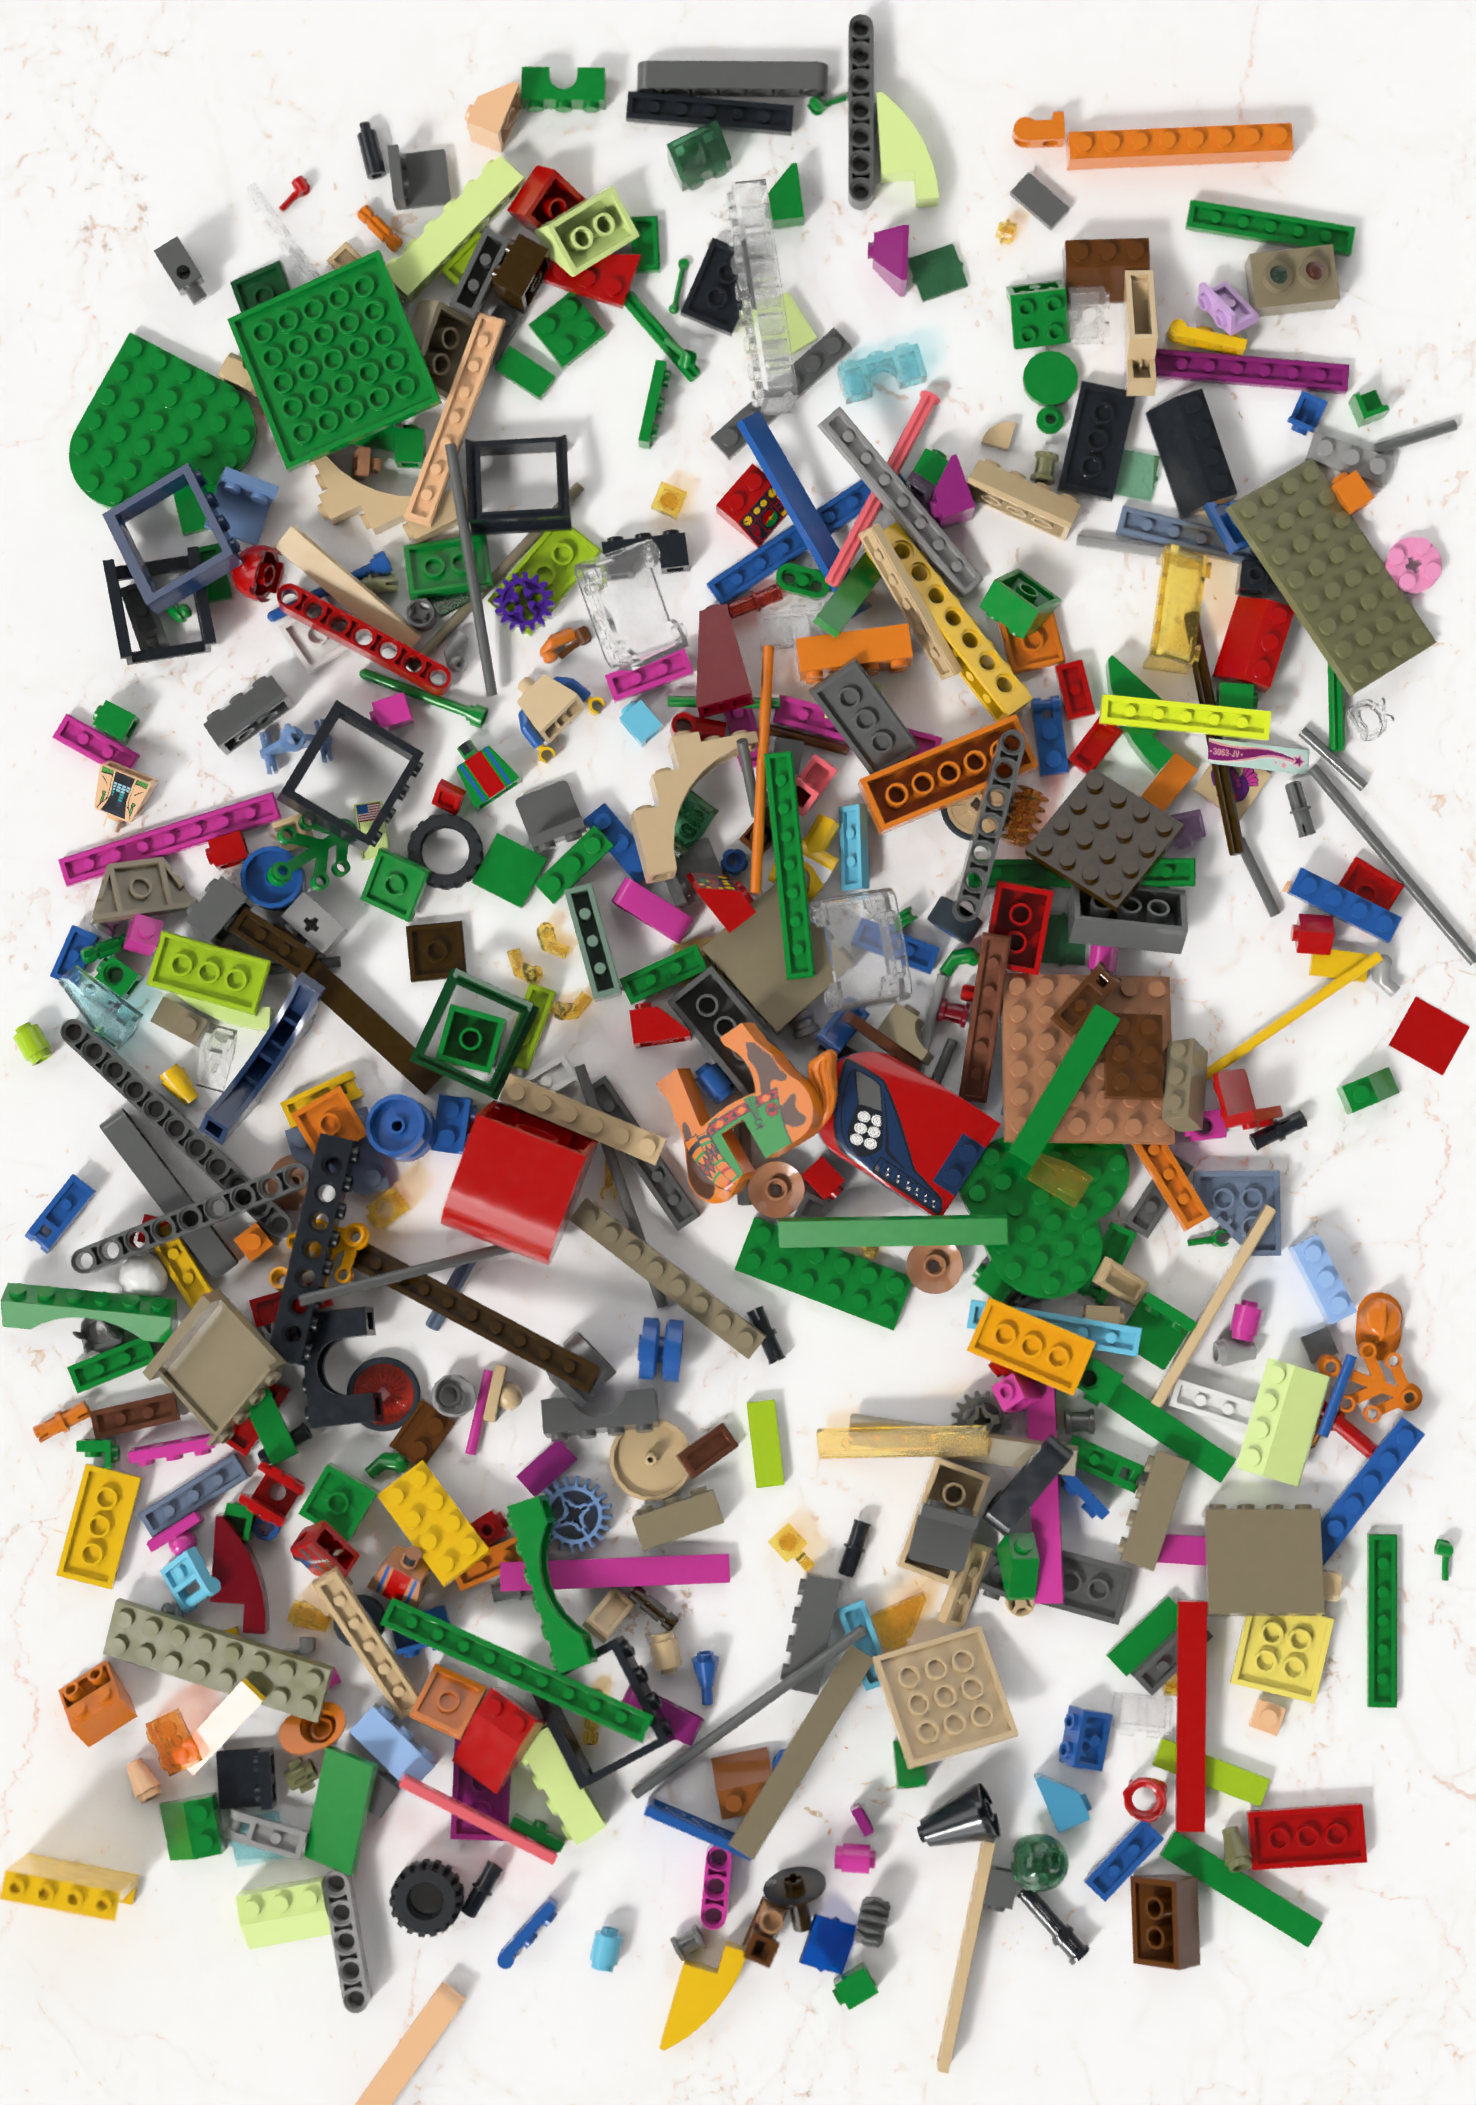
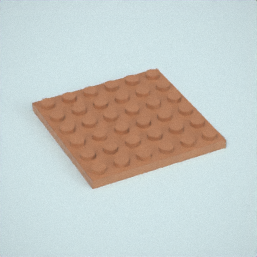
M1006 973L1001 1003L1004 1142L1014 1141L1076 1037L1078 1031L1071 1038L1050 1018L1088 975ZM1119 976L1122 981L1100 1006L1110 1013L1162 1015L1164 1099L1168 1041H1172L1170 977ZM1100 978L1095 980L1102 988L1106 986ZM1103 1048L1047 1143L1173 1145L1175 1143V1130L1162 1120L1163 1099L1161 1101L1104 1099Z

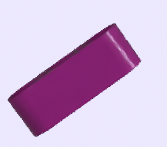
M629 1684L621 1701L642 1710ZM658 1695L662 1703L660 1708L665 1718L668 1717L673 1723L671 1727L675 1732L676 1740L692 1746L705 1719Z

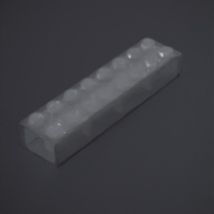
M766 179L732 182L730 192L726 193V203L723 204L725 221L729 220L730 230H727L729 247H734V257H731L733 274H738L735 293L736 299L742 302V310H739L740 326L746 329V337H743V347L745 354L750 356V364H747V374L749 381L754 383V391H751L752 406L757 408L762 416L789 414L793 411L798 397Z

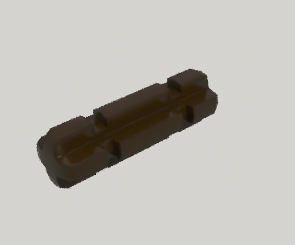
M641 1586L634 1587L629 1593L628 1598L634 1604L639 1603L641 1605L639 1608L656 1622L659 1620L661 1622L660 1625L665 1630L671 1631L678 1623V1617L672 1612H666L667 1608L652 1595L647 1596L645 1594L647 1591Z

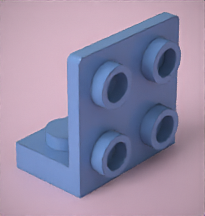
M225 467L219 477L214 496L220 505L216 508L219 515L223 514L231 527L228 530L231 538L234 537L250 545H258L270 505L277 496L279 486ZM206 519L204 527L212 530Z

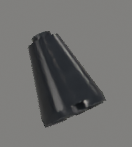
M982 1783L973 1784L921 1818L920 1826H917L921 1842H926L928 1846L934 1847L988 1841L1000 1837L1001 1831L997 1813L993 1814L990 1805L993 1802Z

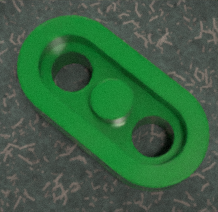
M786 563L780 566L776 572V584L783 592L812 600H821L830 592V586L825 582V577L819 570L794 563ZM787 575H792L795 581L789 584L785 582L784 578ZM818 582L822 585V588L819 591H815L811 585Z

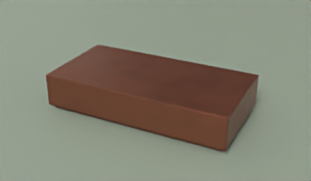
M722 1422L678 1453L676 1457L690 1478L694 1479L739 1445Z

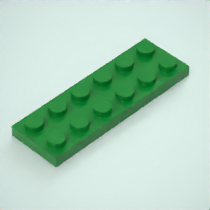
M757 1217L753 1219L734 1269L893 1331L912 1284L906 1274L835 1247L779 1248L778 1225Z

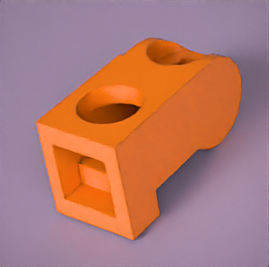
M1064 111L1053 112L1051 120H1033L1030 117L1019 118L1015 122L1012 132L1014 144L1020 148L1063 147L1065 141Z

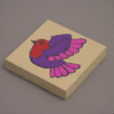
M1210 764L1192 791L1220 809L1212 765ZM1228 766L1239 821L1272 775L1266 770Z

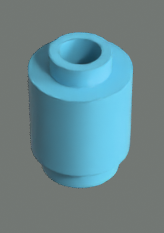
M602 1926L601 1930L595 1931L589 1958L592 1961L591 1967L593 1969L613 1972L614 1966L618 1965L623 1936L618 1934V1929Z

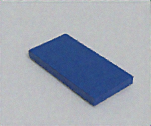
M648 1798L644 1809V1816L751 1861L750 1858L728 1845L735 1832L656 1798Z

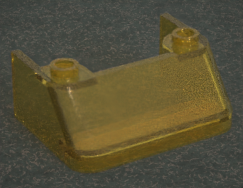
M1165 543L1156 559V565H1161L1150 650L1142 663V668L1187 674L1193 665V661L1198 662L1200 657L1201 645H1196L1204 582L1205 579L1210 578L1212 562H1207V556L1179 545Z

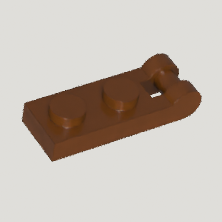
M1102 961L1099 962L1050 1018L1071 1038L1083 1025L1095 1004L1100 1006L1122 981L1117 974L1113 976L1106 969L1107 966ZM1097 978H1100L1106 984L1104 988L1095 982Z

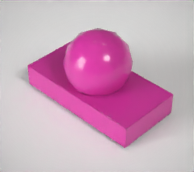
M195 1511L147 1541L146 1545L153 1552L169 1543L170 1551L174 1555L179 1556L184 1551L197 1546L196 1537L189 1529L205 1519L200 1511Z

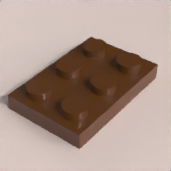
M1112 1013L1120 1018V1021L1104 1046V1099L1161 1101L1163 1099L1162 1015Z

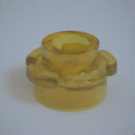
M1007 218L1005 223L1000 221L995 238L1000 239V245H1003V243L1011 245L1013 243L1018 224L1011 222L1010 218Z

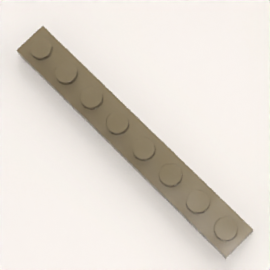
M585 1197L569 1220L748 1360L767 1337L589 1197Z

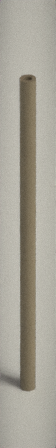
M578 482L569 489L570 505L584 490ZM558 502L552 508H558ZM544 532L528 533L492 572L494 587ZM493 588L480 590L482 600ZM470 597L419 651L420 653L430 657L472 611ZM411 661L407 664V667L412 672H416L421 666L416 661Z

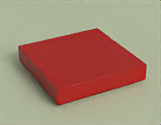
M1357 856L1354 857L1338 883V886L1388 911L1404 887L1403 884Z

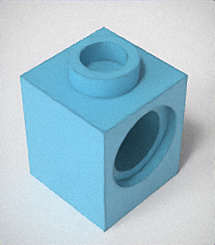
M641 699L636 704L631 701L620 711L622 713L619 717L620 723L641 747L663 730L661 722Z

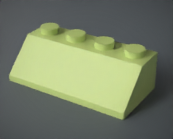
M1268 1358L1236 1468L1299 1487L1331 1377Z

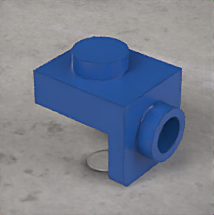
M1302 391L1291 416L1287 420V422L1293 424L1291 430L1305 436L1308 431L1315 433L1329 402Z

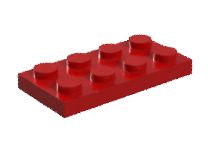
M1362 1803L1246 1810L1249 1851L1253 1856L1251 1860L1252 1871L1367 1863Z

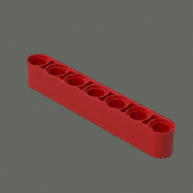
M284 584L278 589V606L286 615L434 695H444L450 690L451 673L444 665L295 584ZM288 594H294L298 597L295 603L289 605L285 604L282 600ZM317 607L323 612L319 617L311 618L307 615L311 608ZM337 621H343L347 624V628L338 632L332 629V625ZM362 634H367L372 637V641L367 645H361L357 642V638ZM386 648H393L397 652L395 657L391 659L384 658L381 653ZM416 661L422 667L417 672H410L406 666L409 662ZM435 675H443L446 678V682L441 686H437L431 682V679Z

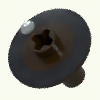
M804 1866L787 1868L775 1873L765 1882L763 1887L764 1897L772 1905L789 1908L793 1930L800 1933L806 1932L813 1926L808 1903L822 1895L826 1888V1879L823 1873L815 1868Z

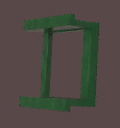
M452 968L409 1061L498 1100L540 1008L534 1006L532 1002L457 968ZM457 985L521 1014L490 1083L425 1055Z

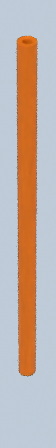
M770 645L763 646L750 878L751 895H761L767 792L764 754L769 753L774 646Z

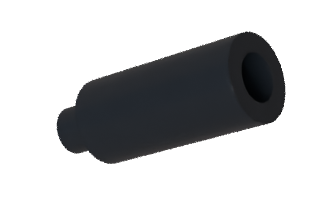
M361 122L359 124L361 132L357 134L366 176L370 180L380 179L386 176L387 173L377 131L371 129L370 122Z

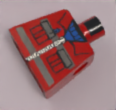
M325 1520L304 1527L290 1547L293 1558L301 1562L316 1576H321L331 1569L338 1567L343 1577L346 1578L360 1557V1554Z

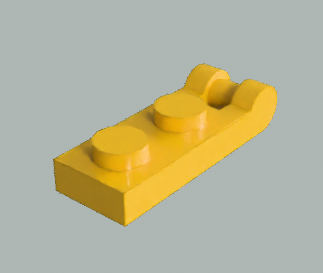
M1181 319L1173 320L1167 331V339L1172 343L1221 354L1243 355L1247 344V339L1241 338L1240 334L1236 333L1230 336L1227 332L1225 334L1216 333L1212 328L1206 326L1189 327Z
M351 1070L280 1102L291 1129L297 1127L290 1115L291 1113L344 1084L347 1090L345 1095L350 1103L364 1097L362 1089H358L354 1081L356 1079L354 1071Z

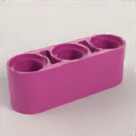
M625 877L611 899L613 904L678 944L681 943L694 922L692 917Z
M712 1844L708 1846L706 1851L700 1916L702 1924L707 1929L717 1930L725 1924L727 1917L732 1853L723 1850L726 1852L727 1858L725 1861L717 1863L712 1860L711 1853L721 1848ZM715 1878L722 1880L724 1888L719 1892L712 1891L708 1886L710 1880ZM710 1908H717L721 1911L722 1916L718 1920L712 1921L706 1917L705 1913Z

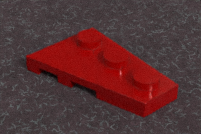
M610 254L574 277L551 259L543 280L545 284L623 309L642 258L641 254Z

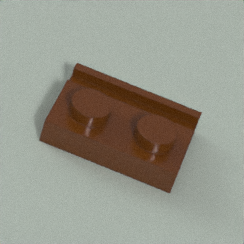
M422 1398L412 1416L406 1420L389 1446L415 1465L422 1460L427 1465L456 1421L440 1414Z

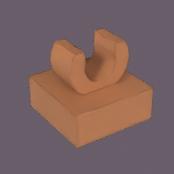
M360 446L353 452L351 478L363 481L369 476V473L378 474L379 471H382L383 459L370 458L371 448Z

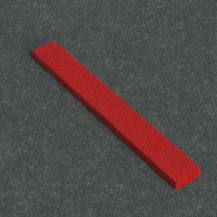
M1177 1600L1176 1832H1205L1206 1600Z

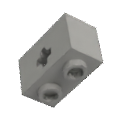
M304 891L281 916L286 921L283 926L296 937L300 933L308 940L304 945L318 954L320 952L323 953L326 957L349 932ZM310 920L314 923L317 922L316 925L319 929L316 932L314 930L309 931L310 927L307 923Z

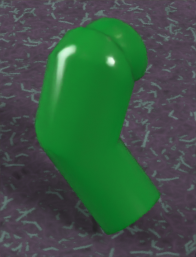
M973 947L955 949L950 953L939 971L951 978L959 965H978L980 954Z
M384 1452L364 1470L374 1480L385 1469L395 1470L398 1474L404 1473L408 1469V1462L400 1453Z

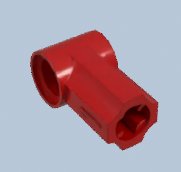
M680 712L673 717L670 725V733L674 736L675 733L679 732L675 727L677 722H687L691 727L690 733L698 731L702 742L705 738L718 735L720 738L725 737L727 722L707 718L700 719V717L692 716L690 713Z

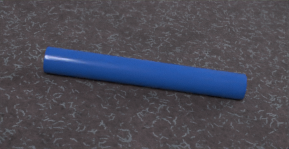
M1346 1353L1317 1432L1320 1436L1328 1438L1357 1360V1357Z

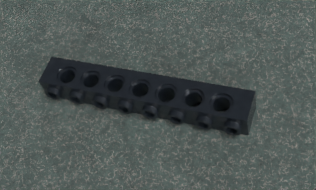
M323 1133L319 1135L270 1345L286 1362L296 1365H305L306 1360L310 1361L312 1358L314 1344L311 1343L313 1332L316 1333L320 1325L321 1316L317 1315L319 1305H323L325 1302L324 1300L308 1304L307 1311L301 1314L296 1309V1303L299 1300L298 1295L326 1288L324 1287L326 1276H331L334 1266V1260L331 1259L333 1248L338 1247L341 1232L337 1231L339 1221L344 1220L347 1212V1204L344 1203L346 1192L350 1193L354 1182V1176L351 1175L352 1166L358 1163L360 1157V1148L357 1147V1141ZM334 1158L340 1159L342 1163L341 1170L336 1174H333L329 1169V1164ZM327 1186H332L335 1190V1196L331 1201L327 1202L324 1200L322 1193ZM320 1214H325L328 1217V1225L323 1230H320L316 1225V1219ZM317 1241L322 1247V1252L318 1257L314 1258L310 1255L309 1248L313 1242ZM310 1269L315 1274V1281L312 1285L307 1286L303 1282V1274ZM293 1326H298L302 1332V1336L297 1342L291 1340L289 1336L290 1329Z

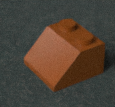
M767 1746L711 1758L722 1820L746 1815L772 1773Z

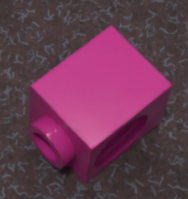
M1220 1109L1204 1111L1203 1118L1210 1123V1130L1207 1134H1202L1198 1130L1183 1132L1184 1137H1189V1142L1227 1137L1225 1123L1220 1116Z
M1011 1373L991 1387L1003 1412L1021 1413L1042 1399L1033 1379L1020 1373Z

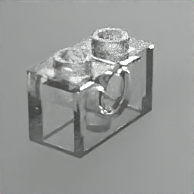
M1104 286L1068 287V343L1070 345L1105 344V338H1109L1110 324L1109 320L1105 321V309L1110 307V294L1105 292ZM1089 307L1094 308L1096 311L1095 320L1091 323H1085L1082 319L1083 311Z

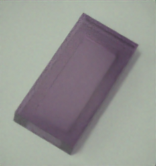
M912 471L907 478L906 486L923 507L928 508L936 486L915 471Z

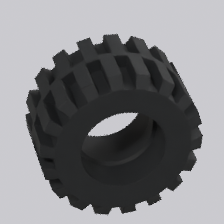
M428 1858L423 1859L422 1862H418V1860L412 1862L410 1866H406L401 1871L391 1888V1897L389 1899V1906H392L391 1914L393 1918L396 1917L398 1919L397 1925L400 1928L403 1926L407 1928L406 1932L410 1935L414 1932L418 1933V1937L424 1938L425 1935L434 1937L439 1932L444 1933L450 1925L454 1924L464 1903V1887L459 1882L460 1876L458 1873L454 1874L451 1871L452 1867L449 1864L447 1866L442 1865L441 1860L436 1859L433 1862ZM428 1882L436 1885L441 1890L444 1902L440 1910L434 1913H424L415 1908L411 1901L410 1893L416 1884Z

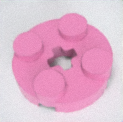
M1408 537L1398 541L1392 546L1384 562L1387 571L1397 586L1403 592H1407L1406 594L1412 595L1423 593L1432 587L1442 571V562L1438 550L1424 537ZM1408 559L1418 561V572L1414 573L1412 569H1406V565L1409 563Z

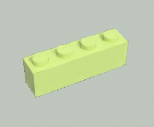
M548 1725L544 1726L521 1761L524 1766L529 1764L533 1770L534 1775L531 1778L539 1791L544 1789L549 1799L546 1803L554 1816L557 1814L560 1816L564 1823L561 1825V1829L567 1840L573 1839L575 1844L578 1845L606 1828L607 1821L587 1787L579 1789Z

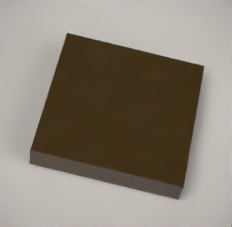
M462 921L406 926L411 983L446 980L452 968H457L467 973Z

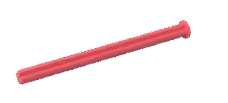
M921 390L919 393L921 398L887 461L888 465L897 475L900 473L934 406L939 405L941 401L936 394L930 391ZM872 491L825 578V582L834 588H837L842 583L862 545L858 534L872 526L883 505Z

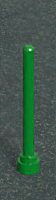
M366 668L361 669L359 672L360 678L399 693L404 692L407 696L466 717L465 720L469 721L470 725L481 729L487 718L489 708L480 704L476 706L471 704L469 707Z

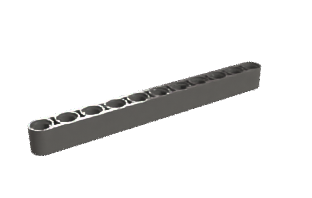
M70 1019L63 1023L60 1030L62 1039L223 1191L232 1188L238 1179H243L245 1182L252 1180L86 1023L77 1019ZM79 1025L82 1029V1034L77 1040H72L70 1038V1030L72 1027ZM99 1044L102 1047V1055L98 1059H92L90 1050L94 1045ZM119 1063L123 1068V1073L119 1078L114 1079L110 1071L113 1065ZM135 1083H141L144 1089L142 1095L138 1098H134L131 1095V1088ZM156 1102H161L164 1106V1112L159 1117H154L151 1112V1108ZM181 1121L185 1129L182 1135L176 1137L172 1133V1126L175 1122ZM201 1140L205 1144V1151L203 1154L196 1156L192 1151V1146L196 1141ZM221 1159L225 1162L226 1169L223 1174L216 1175L213 1172V1164ZM246 1189L244 1193L239 1195L240 1202L243 1205H248L251 1202L252 1195L250 1191ZM276 1201L267 1203V1209L262 1214L256 1213L254 1209L247 1211L256 1222L274 1237L287 1238L295 1231V1220ZM283 1217L287 1220L288 1227L285 1232L279 1234L274 1228V1223L278 1218Z

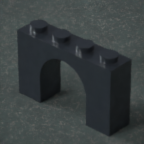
M363 1306L318 1312L317 1315L321 1316L318 1331L316 1333L313 1332L311 1343L314 1344L313 1355L310 1361L306 1360V1364L302 1365L305 1372V1377L302 1380V1389L304 1394L307 1395L308 1405L305 1407V1419L309 1423V1428L384 1421L381 1392L353 1395L341 1394L329 1384L324 1370L326 1356L336 1343L344 1339L376 1335L374 1308ZM297 1326V1332L299 1337L301 1338L302 1332L301 1329Z

